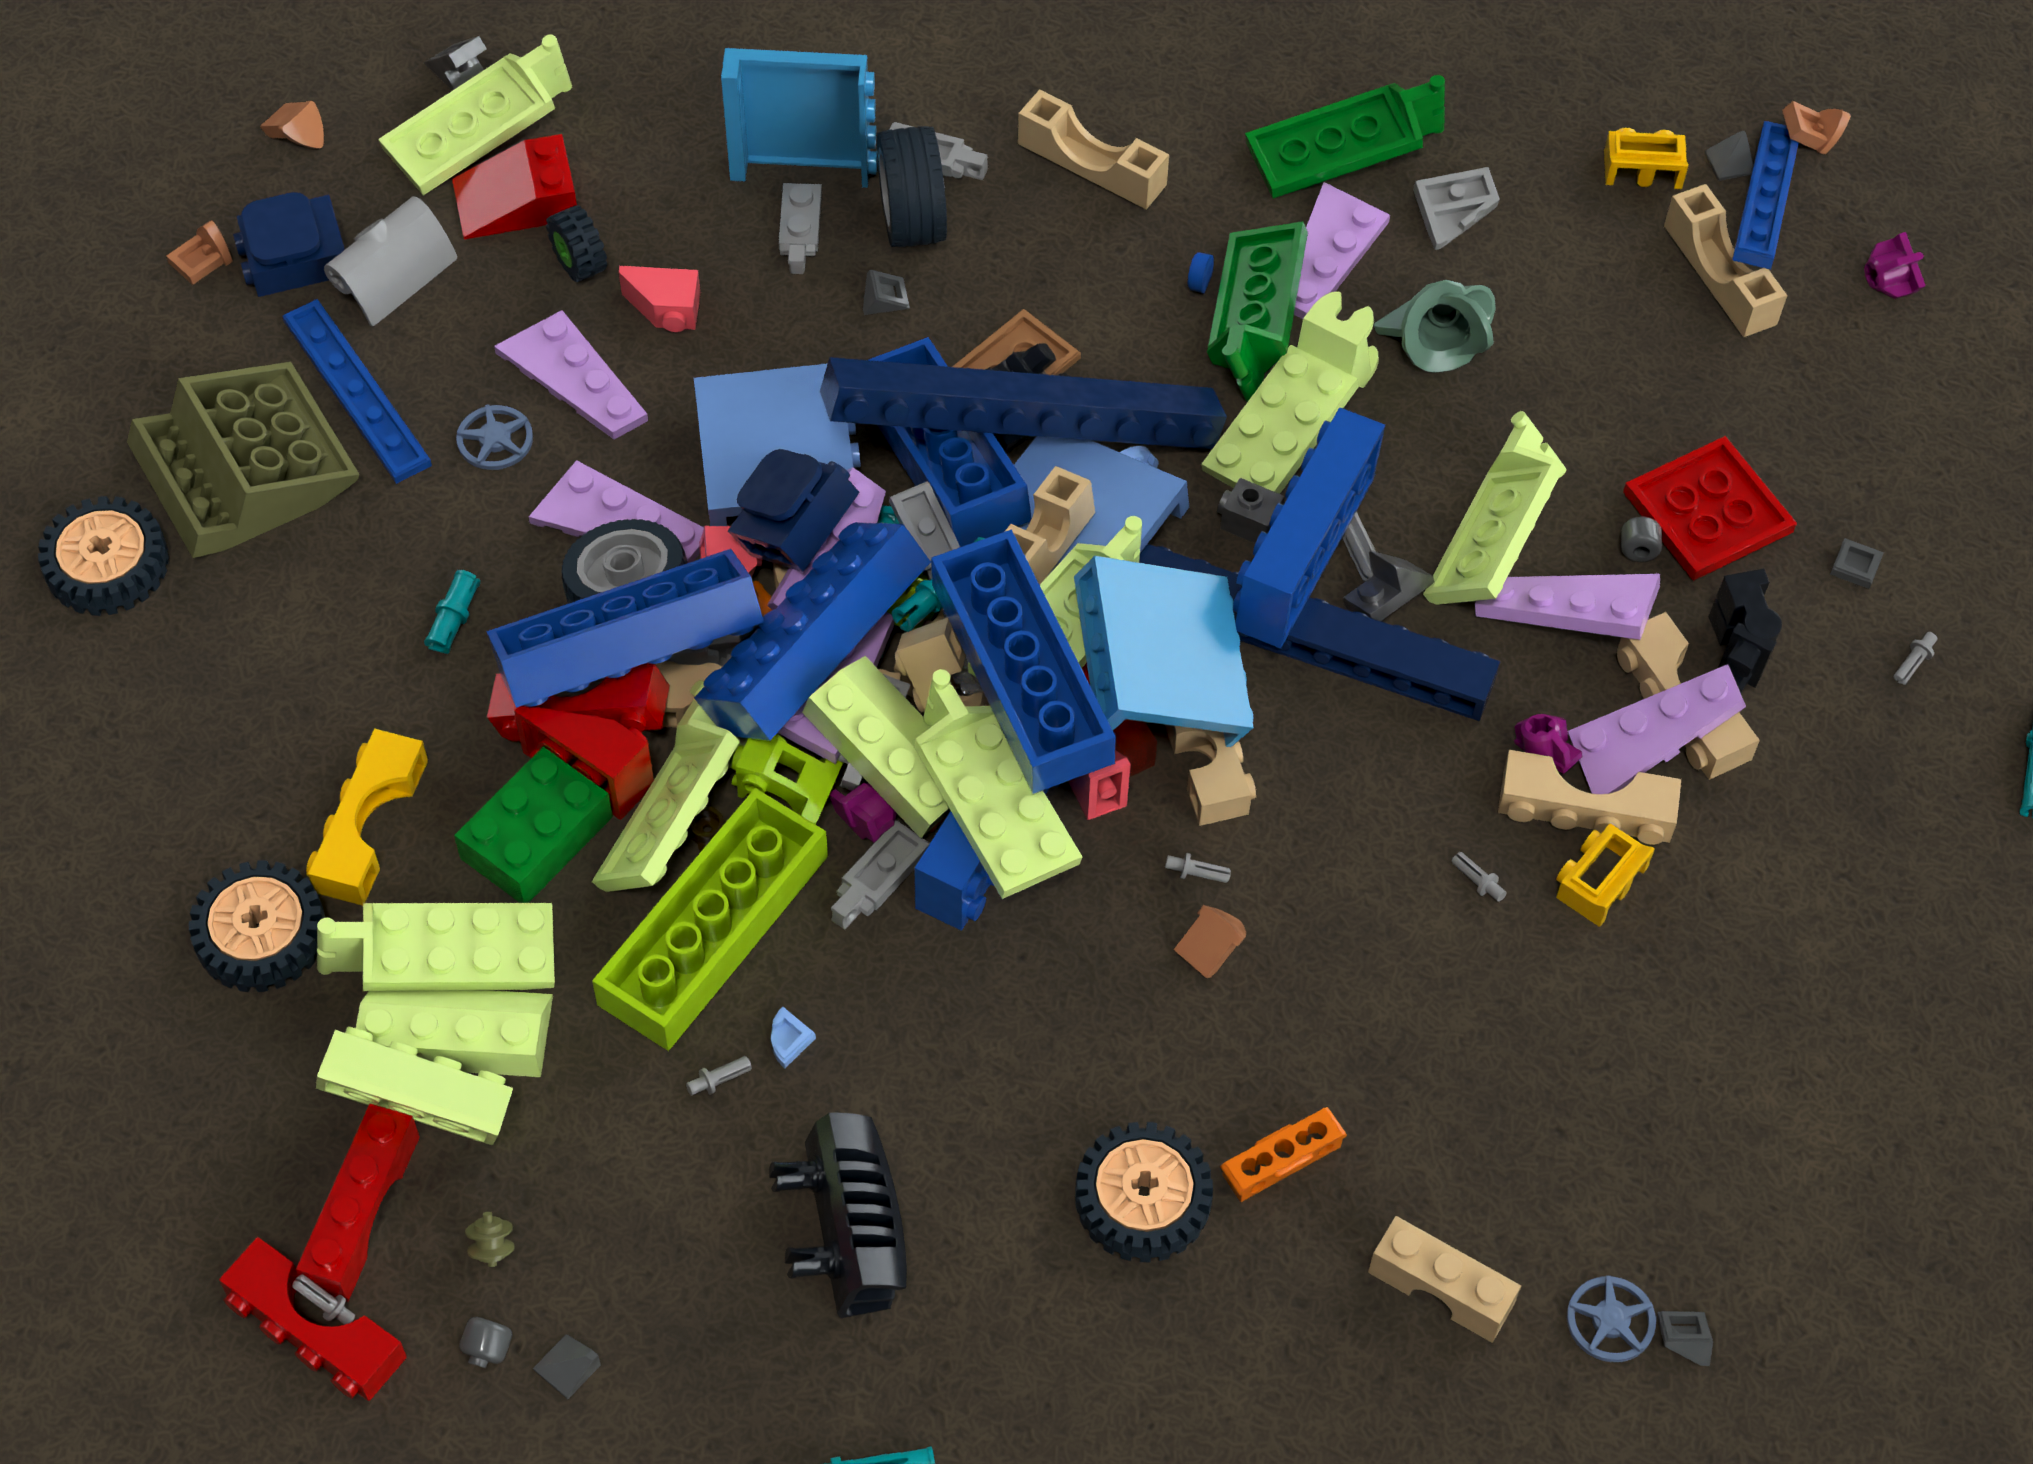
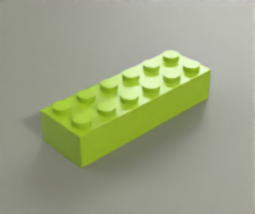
M754 788L592 980L597 1006L669 1051L828 858L826 831L757 788Z

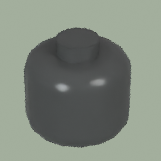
M1643 516L1631 518L1623 524L1621 528V551L1624 556L1631 561L1647 562L1660 554L1662 551V529L1656 520Z
M471 1317L466 1323L459 1343V1349L462 1353L470 1356L468 1363L486 1369L488 1362L493 1364L503 1362L513 1334L511 1329L504 1325L480 1317Z

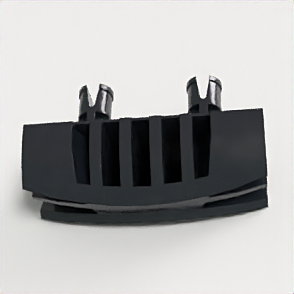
M828 1113L815 1122L805 1141L808 1161H776L770 1164L769 1178H776L771 1188L773 1192L807 1188L814 1192L824 1247H788L785 1252V1264H792L787 1276L793 1279L803 1276L828 1275L831 1279L836 1310L840 1318L891 1309L895 1290L906 1288L907 1278L903 1226L888 1161L872 1117L852 1113Z

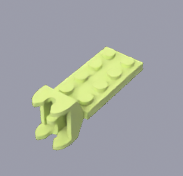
M1331 292L1321 297L1303 318L1298 346L1290 345L1288 347L1287 353L1279 359L1202 462V470L1232 488L1235 487L1239 478H1242L1280 494L1302 465L1310 447L1314 449L1317 445V437L1324 421L1331 422L1339 407L1344 408L1358 387L1364 388L1377 369L1379 362L1377 348L1375 346L1368 347L1367 337L1374 324L1372 309L1369 306L1355 311L1348 320L1341 321L1336 318L1342 310L1341 292Z

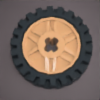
M107 496L98 497V505H93L89 498L81 501L83 509L77 510L74 505H71L65 509L67 518L58 514L52 519L54 528L47 526L43 532L45 540L40 539L38 560L43 577L51 593L67 608L72 605L75 612L82 614L88 609L90 614L100 616L102 609H106L108 615L118 614V606L123 605L126 611L135 607L133 600L137 598L143 603L149 598L148 590L150 589L155 592L160 586L159 578L164 579L167 572L166 565L169 564L167 545L157 520L153 518L151 512L146 508L142 510L139 503L131 500L127 505L124 498L115 496L113 504H111Z
M258 860L257 868L252 869L249 862L240 863L241 872L234 874L231 867L222 871L223 881L220 882L217 878L213 877L207 882L209 892L204 890L199 892L196 897L198 905H192L190 911L192 921H189L190 938L203 968L207 970L214 980L219 979L222 985L228 988L236 985L238 990L243 992H249L251 987H255L257 992L268 991V985L274 984L276 989L286 986L285 979L291 977L293 981L297 980L302 976L301 969L303 967L310 969L315 963L314 955L317 954L318 948L317 924L321 919L325 918L324 909L312 883L307 878L303 879L301 873L293 867L288 871L285 864L275 862L274 867L271 868L267 860Z
M1138 1122L1128 1123L1127 1130L1122 1131L1120 1126L1110 1129L1109 1137L1106 1138L1102 1134L1097 1138L1094 1147L1087 1149L1083 1162H1080L1075 1185V1204L1084 1230L1088 1229L1089 1237L1096 1244L1099 1242L1103 1244V1250L1111 1255L1114 1252H1118L1121 1254V1259L1131 1261L1132 1257L1140 1258V1262H1151V1258L1158 1257L1159 1261L1169 1259L1170 1254L1176 1252L1178 1255L1186 1250L1187 1244L1190 1242L1193 1244L1199 1237L1201 1230L1204 1229L1208 1221L1213 1198L1211 1170L1208 1162H1203V1153L1197 1146L1193 1149L1191 1147V1139L1184 1134L1180 1138L1176 1137L1174 1128L1166 1126L1164 1131L1157 1130V1123L1147 1122L1146 1128H1139ZM1138 1187H1148L1150 1195H1139Z

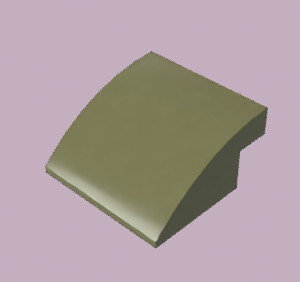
M291 362L178 378L171 412L169 414L132 419L127 439L131 451L192 558L227 550L314 511L349 488L359 478L357 469Z

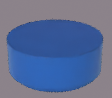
M1201 252L1194 255L1188 273V288L1190 291L1205 293L1213 273V255Z

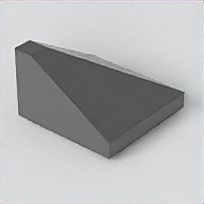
M1745 131L1738 132L1705 150V155L1718 181L1752 174L1753 162Z
M874 270L867 272L863 304L864 315L910 308L903 277ZM893 286H895V288H896L897 297L895 296V292H894V287H893Z
M1658 1312V1323L1665 1347L1700 1366H1710L1713 1339L1705 1312ZM1671 1324H1696V1326H1672Z
M566 1334L533 1370L568 1400L601 1366L597 1353Z

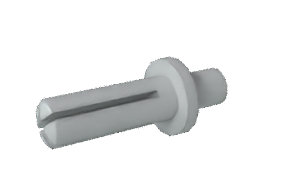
M1927 632L1922 640L1915 639L1910 644L1912 651L1894 674V680H1899L1898 683L1905 685L1925 658L1930 660L1934 656L1932 646L1938 639L1935 634Z
M1459 852L1453 857L1452 864L1478 886V894L1483 896L1488 893L1498 902L1504 899L1507 892L1497 884L1499 877L1495 873L1488 875L1463 852Z
M1186 853L1184 859L1167 856L1165 868L1180 871V878L1185 879L1187 874L1227 883L1230 879V868L1191 860L1190 853Z
M743 1056L710 1072L706 1068L700 1069V1077L686 1083L687 1090L691 1096L705 1089L711 1095L716 1091L715 1086L752 1069L751 1063L746 1056Z
M303 1274L299 1275L296 1278L297 1281L293 1282L292 1287L324 1311L323 1318L325 1320L331 1321L336 1318L344 1325L354 1320L355 1314L344 1307L346 1298L342 1295L334 1298Z

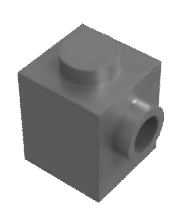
M1239 478L1232 492L1226 490L1219 502L1217 512L1222 514L1220 529L1256 543L1262 531L1269 532L1271 528L1269 522L1272 513L1278 503L1284 505L1285 496Z

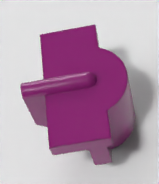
M1906 232L1898 234L1893 239L1875 244L1864 269L1869 286L1894 299L1917 293L1926 286L1917 263L1923 259L1924 255L1921 252H1913Z
M1537 714L1519 721L1515 725L1516 739L1514 743L1526 753L1552 757L1557 771L1563 774L1583 757L1581 750L1566 743L1568 740L1566 720L1562 717Z
M863 783L846 796L836 789L829 794L835 812L861 839L868 838L874 843L880 838V835L895 824L897 813L870 784Z

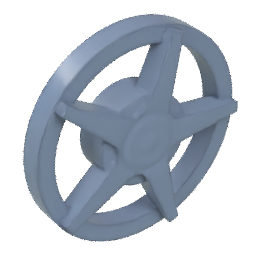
M488 404L485 405L486 407L477 409L469 414L461 422L456 436L459 452L468 463L481 469L499 470L513 466L528 454L533 443V432L529 420L520 411L508 406H490ZM493 414L509 415L516 418V420L504 424L495 421ZM487 417V423L480 429L467 430L478 418ZM524 426L526 440L522 448L519 449L511 441V434ZM463 439L479 441L482 448L478 458L472 456L466 450ZM505 449L514 454L501 461H485L491 452H499Z
M1604 1276L1585 1282L1575 1291L1567 1308V1325L1574 1341L1590 1356L1607 1362H1623L1637 1357L1649 1346L1656 1329V1316L1652 1302L1639 1287L1622 1278ZM1605 1286V1300L1601 1301L1597 1306L1577 1303L1587 1291L1595 1287ZM1613 1286L1630 1292L1641 1304L1625 1306L1622 1302L1616 1300ZM1575 1312L1592 1318V1323L1597 1333L1591 1344L1579 1332L1575 1321ZM1646 1312L1648 1320L1647 1333L1643 1341L1639 1343L1629 1329L1632 1317ZM1605 1337H1621L1633 1349L1622 1353H1609L1596 1347Z

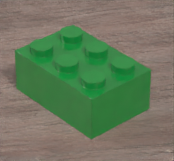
M543 746L454 835L460 859L519 903H529L612 819L609 793Z

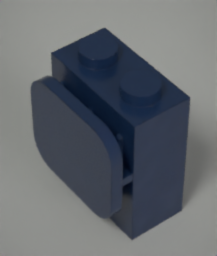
M291 192L253 201L244 207L241 215L237 216L240 232L233 233L239 256L247 255L248 261L241 262L246 285L255 284L258 297L329 281L325 274L324 266L345 250L329 195L308 199L304 194Z
M777 449L767 454L761 460L739 491L737 503L743 510L728 532L751 556L804 572L860 492L848 480L850 474L841 465L833 461L825 464L818 462L807 454Z

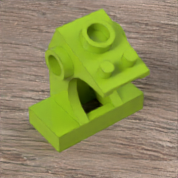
M778 734L771 741L748 738L745 746L740 745L735 751L731 768L736 771V775L733 776L731 784L737 786L738 797L744 798L748 793L750 794L754 788L763 793L766 791L773 793L787 801L794 812L816 825L843 762L837 760L836 764L823 757L818 760L791 746ZM781 763L797 771L799 776L796 782L774 771L776 764Z

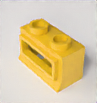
M1631 128L1609 131L1604 148L1606 185L1614 184L1618 168L1638 169L1637 183L1641 187L1652 185L1656 170L1675 171L1674 189H1682L1688 169L1685 135H1674L1669 130H1659L1654 134L1636 133Z
M1611 823L1602 833L1593 830L1581 847V852L1584 853L1578 862L1572 859L1568 860L1559 872L1556 881L1561 884L1556 898L1600 927L1606 919L1609 907L1616 898L1622 900L1625 897L1638 871L1644 873L1647 870L1655 848L1641 844ZM1607 847L1621 856L1622 859L1595 890L1580 880V878Z

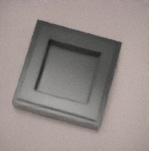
M1844 538L1830 575L1870 589L1884 552Z

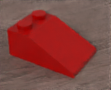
M562 134L523 140L452 179L464 240L546 226L548 217L575 205L577 206Z
M523 705L514 709L523 753L532 758L544 746L608 792L612 815L622 820L644 797L653 783L649 743L639 730L633 727L627 729L613 719L534 706L526 707Z

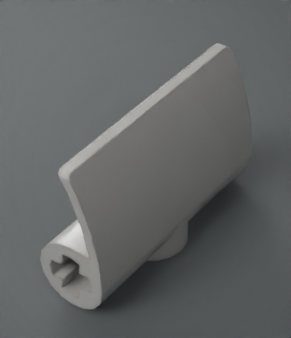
M412 196L386 218L379 219L362 230L354 238L355 242L324 266V271L329 281L340 292L344 294L352 293L369 325L375 326L456 261L457 254L430 208L421 199Z

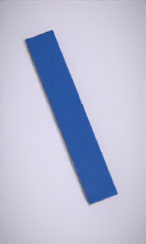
M1764 121L1732 257L1733 261L1771 270L1799 142L1790 139L1786 125Z
M316 299L282 315L283 321L394 482L397 484L431 467V459L319 300Z

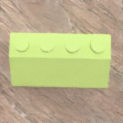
M866 656L842 668L808 698L802 713L920 838L925 836L950 813V808L914 748L915 739L928 730L930 726L924 722L923 716Z
M494 990L368 991L360 1003L356 1028L372 1034V1042L386 1047H390L391 1042L394 1041L417 1049V1057L434 1062L435 1056L457 1061L462 1064L460 1071L466 1073H479L482 1070L498 1075L541 1077L553 994Z
M347 1027L345 1033L335 1030L317 1075L316 1089L368 1106L370 1103L412 1115L414 1121L490 1145L494 1144L500 1132L513 1090L512 1087L504 1085L506 1081L504 1077L482 1070L479 1071L478 1076L460 1071L461 1063L441 1056H435L434 1062L417 1057L418 1050L403 1043L392 1041L390 1047H386L372 1042V1034L357 1028Z

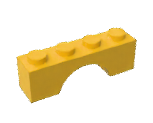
M374 728L368 743H363L360 746L356 758V770L352 778H347L343 783L339 807L335 815L331 814L327 818L323 830V842L318 851L312 852L307 863L306 874L309 876L317 894L362 906L366 902L380 867L374 849L361 838L363 825L368 816L380 805L393 799L413 796L428 763L423 741Z

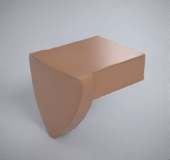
M313 101L285 103L260 126L264 133L271 138H287L293 143L307 148H322L324 144L321 116Z
M1794 101L1782 110L1790 139L1817 150L1821 154H1827L1837 143L1851 117L1849 113L1839 109H1827L1816 112Z
M208 221L197 229L196 236L166 255L168 263L192 285L221 265L225 264L227 266L233 262L227 244L213 221Z
M1203 905L1198 911L1200 916L1174 950L1204 977L1211 978L1235 947L1239 946L1244 940L1246 930L1242 922L1222 910Z

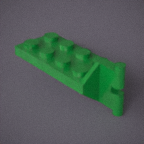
M1434 75L1430 78V82L1407 90L1396 83H1392L1245 133L1246 144L1272 198L1423 148L1424 135L1442 133L1444 131L1445 79L1441 75Z
M1303 221L1232 232L1229 235L1207 354L1213 364L1231 370L1234 378L1237 379V385L1246 403L1263 382L1264 373L1288 351L1308 231Z

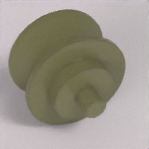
M484 1212L483 1218L476 1220L465 1230L468 1238L476 1240L475 1243L468 1247V1256L488 1263V1267H495L497 1261L504 1259L505 1256L511 1254L515 1249L514 1243L511 1240L504 1239L505 1236L512 1232V1223L500 1217L492 1216V1212Z

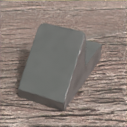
M477 36L453 44L424 62V64L454 90L484 70L476 56L487 50L481 38Z
M1370 551L1369 556L1374 576L1344 596L1343 600L1345 607L1349 611L1361 612L1369 618L1382 621L1435 583L1432 575L1407 560Z

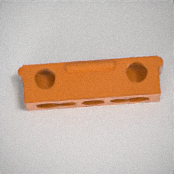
M1326 1107L1294 1125L1288 1124L1257 1141L1252 1148L1224 1162L1220 1166L1223 1171L1222 1175L1239 1201L1242 1202L1341 1147L1342 1140L1347 1134L1330 1109ZM1318 1133L1323 1136V1139H1314L1311 1137V1142L1308 1145L1299 1144H1306L1307 1136L1309 1134ZM1286 1152L1290 1157L1281 1158L1276 1153ZM1260 1165L1257 1175L1249 1176L1242 1172L1245 1170L1255 1172L1256 1166Z

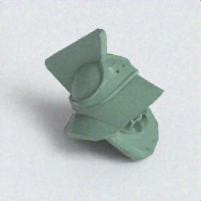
M1450 280L1427 284L1410 301L1375 322L1374 328L1379 335L1402 337L1403 350L1412 364L1427 372L1455 370L1469 363L1475 354L1489 350L1494 344L1490 324L1496 310L1495 297L1490 288L1483 285L1463 286L1461 283Z

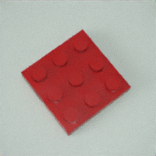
M1726 436L1626 482L1623 490L1625 496L1642 517L1652 518L1659 523L1662 529V542L1693 581L1793 533L1797 522Z

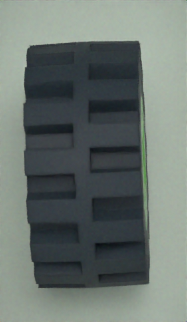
M575 205L547 218L546 229L549 232L547 234L549 241L553 245L551 247L557 255V260L562 264L572 281L579 282L606 269L607 261L605 259H607V256L603 250L604 244L598 236L597 228L595 229L591 217L587 216V212L581 209V206Z

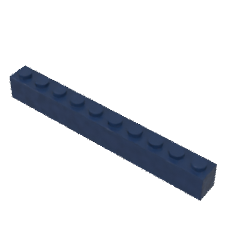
M829 357L820 389L829 420L833 422L1213 449L1217 444L1227 418L1214 389L1208 387Z
M1147 544L1140 553L1139 563L1227 577L1233 602L1237 592L1242 587L1236 583L1239 572H1231L1213 566L1205 560L1192 559L1174 553L1166 547ZM1308 598L1282 648L1275 647L1237 631L1242 642L1477 721L1481 720L1500 661L1492 659L1484 653L1471 652L1450 645L1442 639L1429 638L1411 632L1403 626L1390 625L1369 618L1364 613L1351 612L1330 605L1328 602L1318 598ZM1233 612V613H1234V619H1235V622H1236L1237 613H1236V612Z

